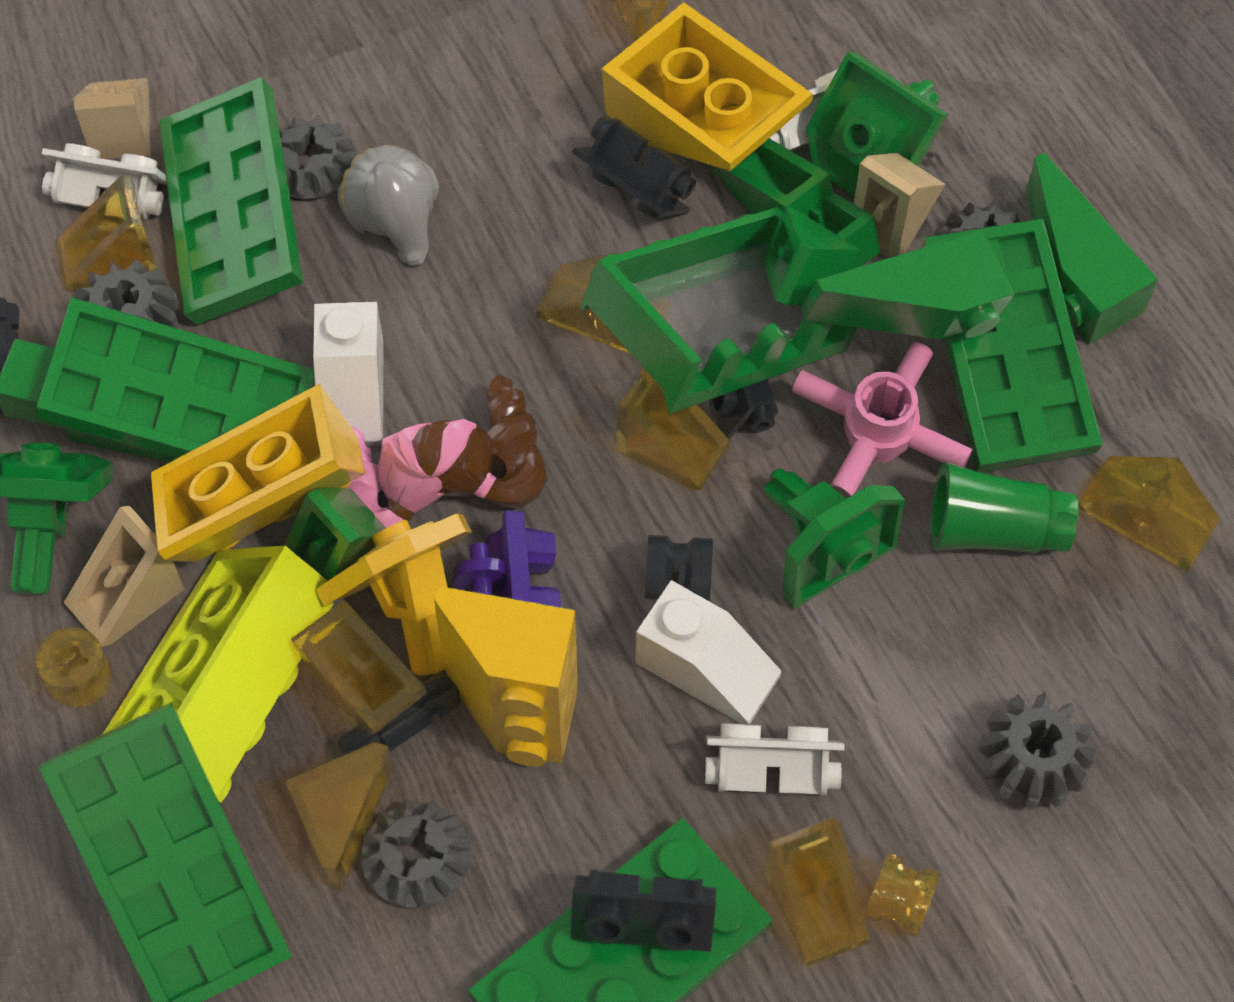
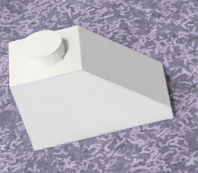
M377 302L314 304L313 359L315 386L320 384L350 427H355L364 434L366 447H382L383 335Z
M672 580L636 632L635 663L740 724H751L781 676L782 671L729 612Z

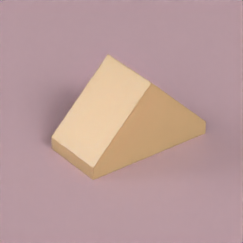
M147 78L89 83L73 98L75 112L87 147L100 151L101 159L121 158L122 154L150 155L149 88Z
M898 153L870 155L860 163L854 205L875 217L880 254L886 258L906 253L945 186V183Z
M123 506L117 511L65 599L64 604L103 647L113 644L182 592L184 586L174 561L164 560L158 553L157 538L154 532L130 506Z

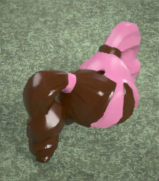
M497 375L490 382L487 392L489 401L487 410L491 422V429L488 432L478 423L465 419L441 420L433 423L418 424L382 439L380 460L378 464L372 463L371 449L365 446L364 434L359 429L351 427L358 436L365 475L353 480L346 488H351L386 528L403 520L411 521L416 512L429 506L443 495L453 497L475 495L480 498H486L500 507L523 508L540 496L547 482L543 458L535 445L538 434L535 427L536 421L531 414L526 413L527 403L523 392L512 389V380L503 375ZM493 461L507 473L503 478L497 479L491 474ZM381 490L388 499L386 508H381L378 504V495Z

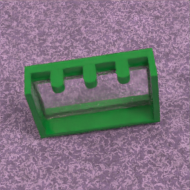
M780 207L756 214H746L736 220L716 226L702 227L692 233L665 241L657 240L648 246L621 254H610L598 260L591 271V280L580 307L583 311L591 308L663 389L668 414L842 353L847 350L858 329L857 327L808 321L804 319L800 311L802 305H786L775 301L762 259L783 214V210Z

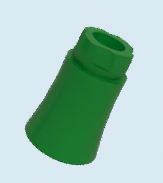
M943 462L936 478L931 504V548L933 551L992 549L1035 554L1040 550L1069 552L1076 536V524L1079 514L1078 498L1076 494L1048 489L1046 484L1003 478Z

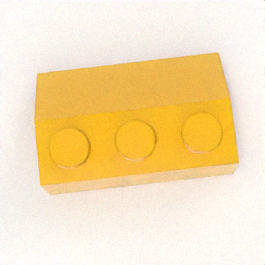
M320 384L151 472L157 550L164 560L198 562L217 551L230 549L242 538L257 530L292 516L301 508L306 494L315 488H346L353 480L365 475L358 436Z
M437 586L434 604L446 675L455 684L460 694V700L496 752L504 753L509 760L525 766L539 767L545 765L546 761L562 764L578 692L575 610Z

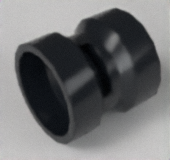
M648 535L645 599H659L672 580L710 602L713 538L693 537L688 543H674L668 536ZM673 564H679L678 573L672 572Z

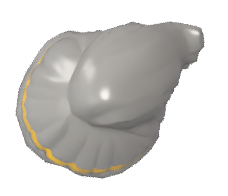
M382 145L366 149L364 153L357 155L352 160L351 167L345 171L338 188V202L343 215L357 232L364 233L366 230L378 236H387L397 247V256L401 262L407 263L409 266L419 265L424 262L429 247L427 238L428 216L434 207L433 202L436 200L439 192V184L434 171L418 156L407 149L395 145Z

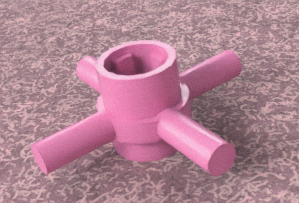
M920 342L911 343L895 373L889 371L876 372L865 377L857 386L855 394L804 370L798 375L792 389L793 393L844 416L845 435L852 448L830 486L845 498L855 494L872 462H889L899 457L908 447L942 463L948 462L961 467L966 466L972 453L971 448L919 424L918 397L914 387L933 356L932 350L925 344ZM881 415L888 416L893 420L885 421V418H881Z

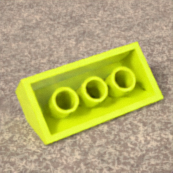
M287 546L217 551L103 734L172 702L221 803L231 788V776L245 752L252 749L262 737L266 726L264 720L276 700L294 683L299 670L297 665L311 641L318 638L329 624L331 618L329 611L334 603L324 607L315 590L326 583L327 580Z

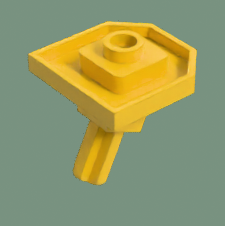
M454 514L436 523L430 521L414 529H411L407 520L400 521L373 535L371 539L375 545L374 549L357 559L358 562L315 590L325 607L371 586L385 616L401 619L411 671L417 676L442 672L445 670L434 604L436 587H447L440 552L472 531L463 514Z

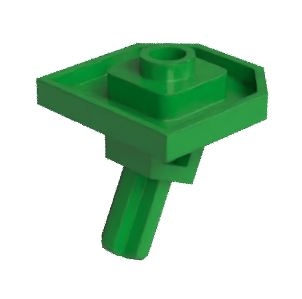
M855 51L847 52L805 128L813 164L829 173L832 182L854 197L860 163L867 156L898 153L919 167L949 115L937 107L940 97L934 92L935 84L925 79L921 83L913 82L906 86Z
M48 442L27 443L21 445V451L0 453V497H6L8 500V527L16 532L10 584L12 591L30 596L48 593L50 590L55 538H65L69 501L89 502L113 481L112 461L87 453L61 452L59 444Z
M779 468L770 473L771 481L764 486L765 496L792 519L797 537L786 549L782 591L783 598L793 610L845 578L860 572L870 563L897 547L905 499L894 486L869 485L854 495L845 498L825 481L812 487L793 471L786 472Z

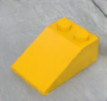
M685 2L602 68L605 112L607 116L611 119L618 118L628 127L649 140L648 146L659 147L664 151L728 171L735 168L813 101V93Z

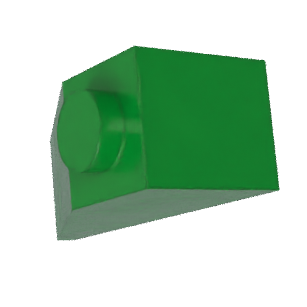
M1045 152L1035 157L1025 191L1032 220H1044L1072 329H1075L1090 345L1145 312L1158 278Z
M980 230L818 279L801 306L800 311L804 319L808 321L939 340L963 332L967 338H971L991 330L1000 322V313L1015 293L984 232Z

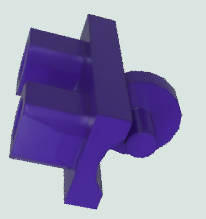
M505 510L502 515L503 527L489 534L486 538V543L471 544L469 546L470 559L458 563L453 568V585L458 590L561 608L560 591L557 588L530 586L529 573L548 574L553 567L556 557V544L554 533L525 528L524 512Z

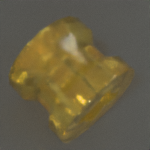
M63 628L45 638L37 650L35 664L38 673L46 684L49 694L57 703L69 708H83L96 703L105 695L111 684L112 671L99 640L91 632L81 628ZM78 657L76 663L71 664L69 667H61L63 663L66 664L69 660Z
M888 852L864 917L876 922L888 918L900 923L904 933L917 937L941 872L928 867L920 871L905 866L902 857Z

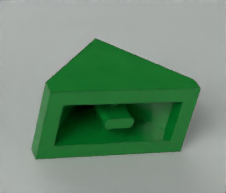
M786 206L762 259L775 301L786 305H803L816 280L853 269L861 250L798 210Z
M315 488L306 494L284 546H287L329 581L358 562L357 559L374 549L375 545L371 537L386 527L351 488Z

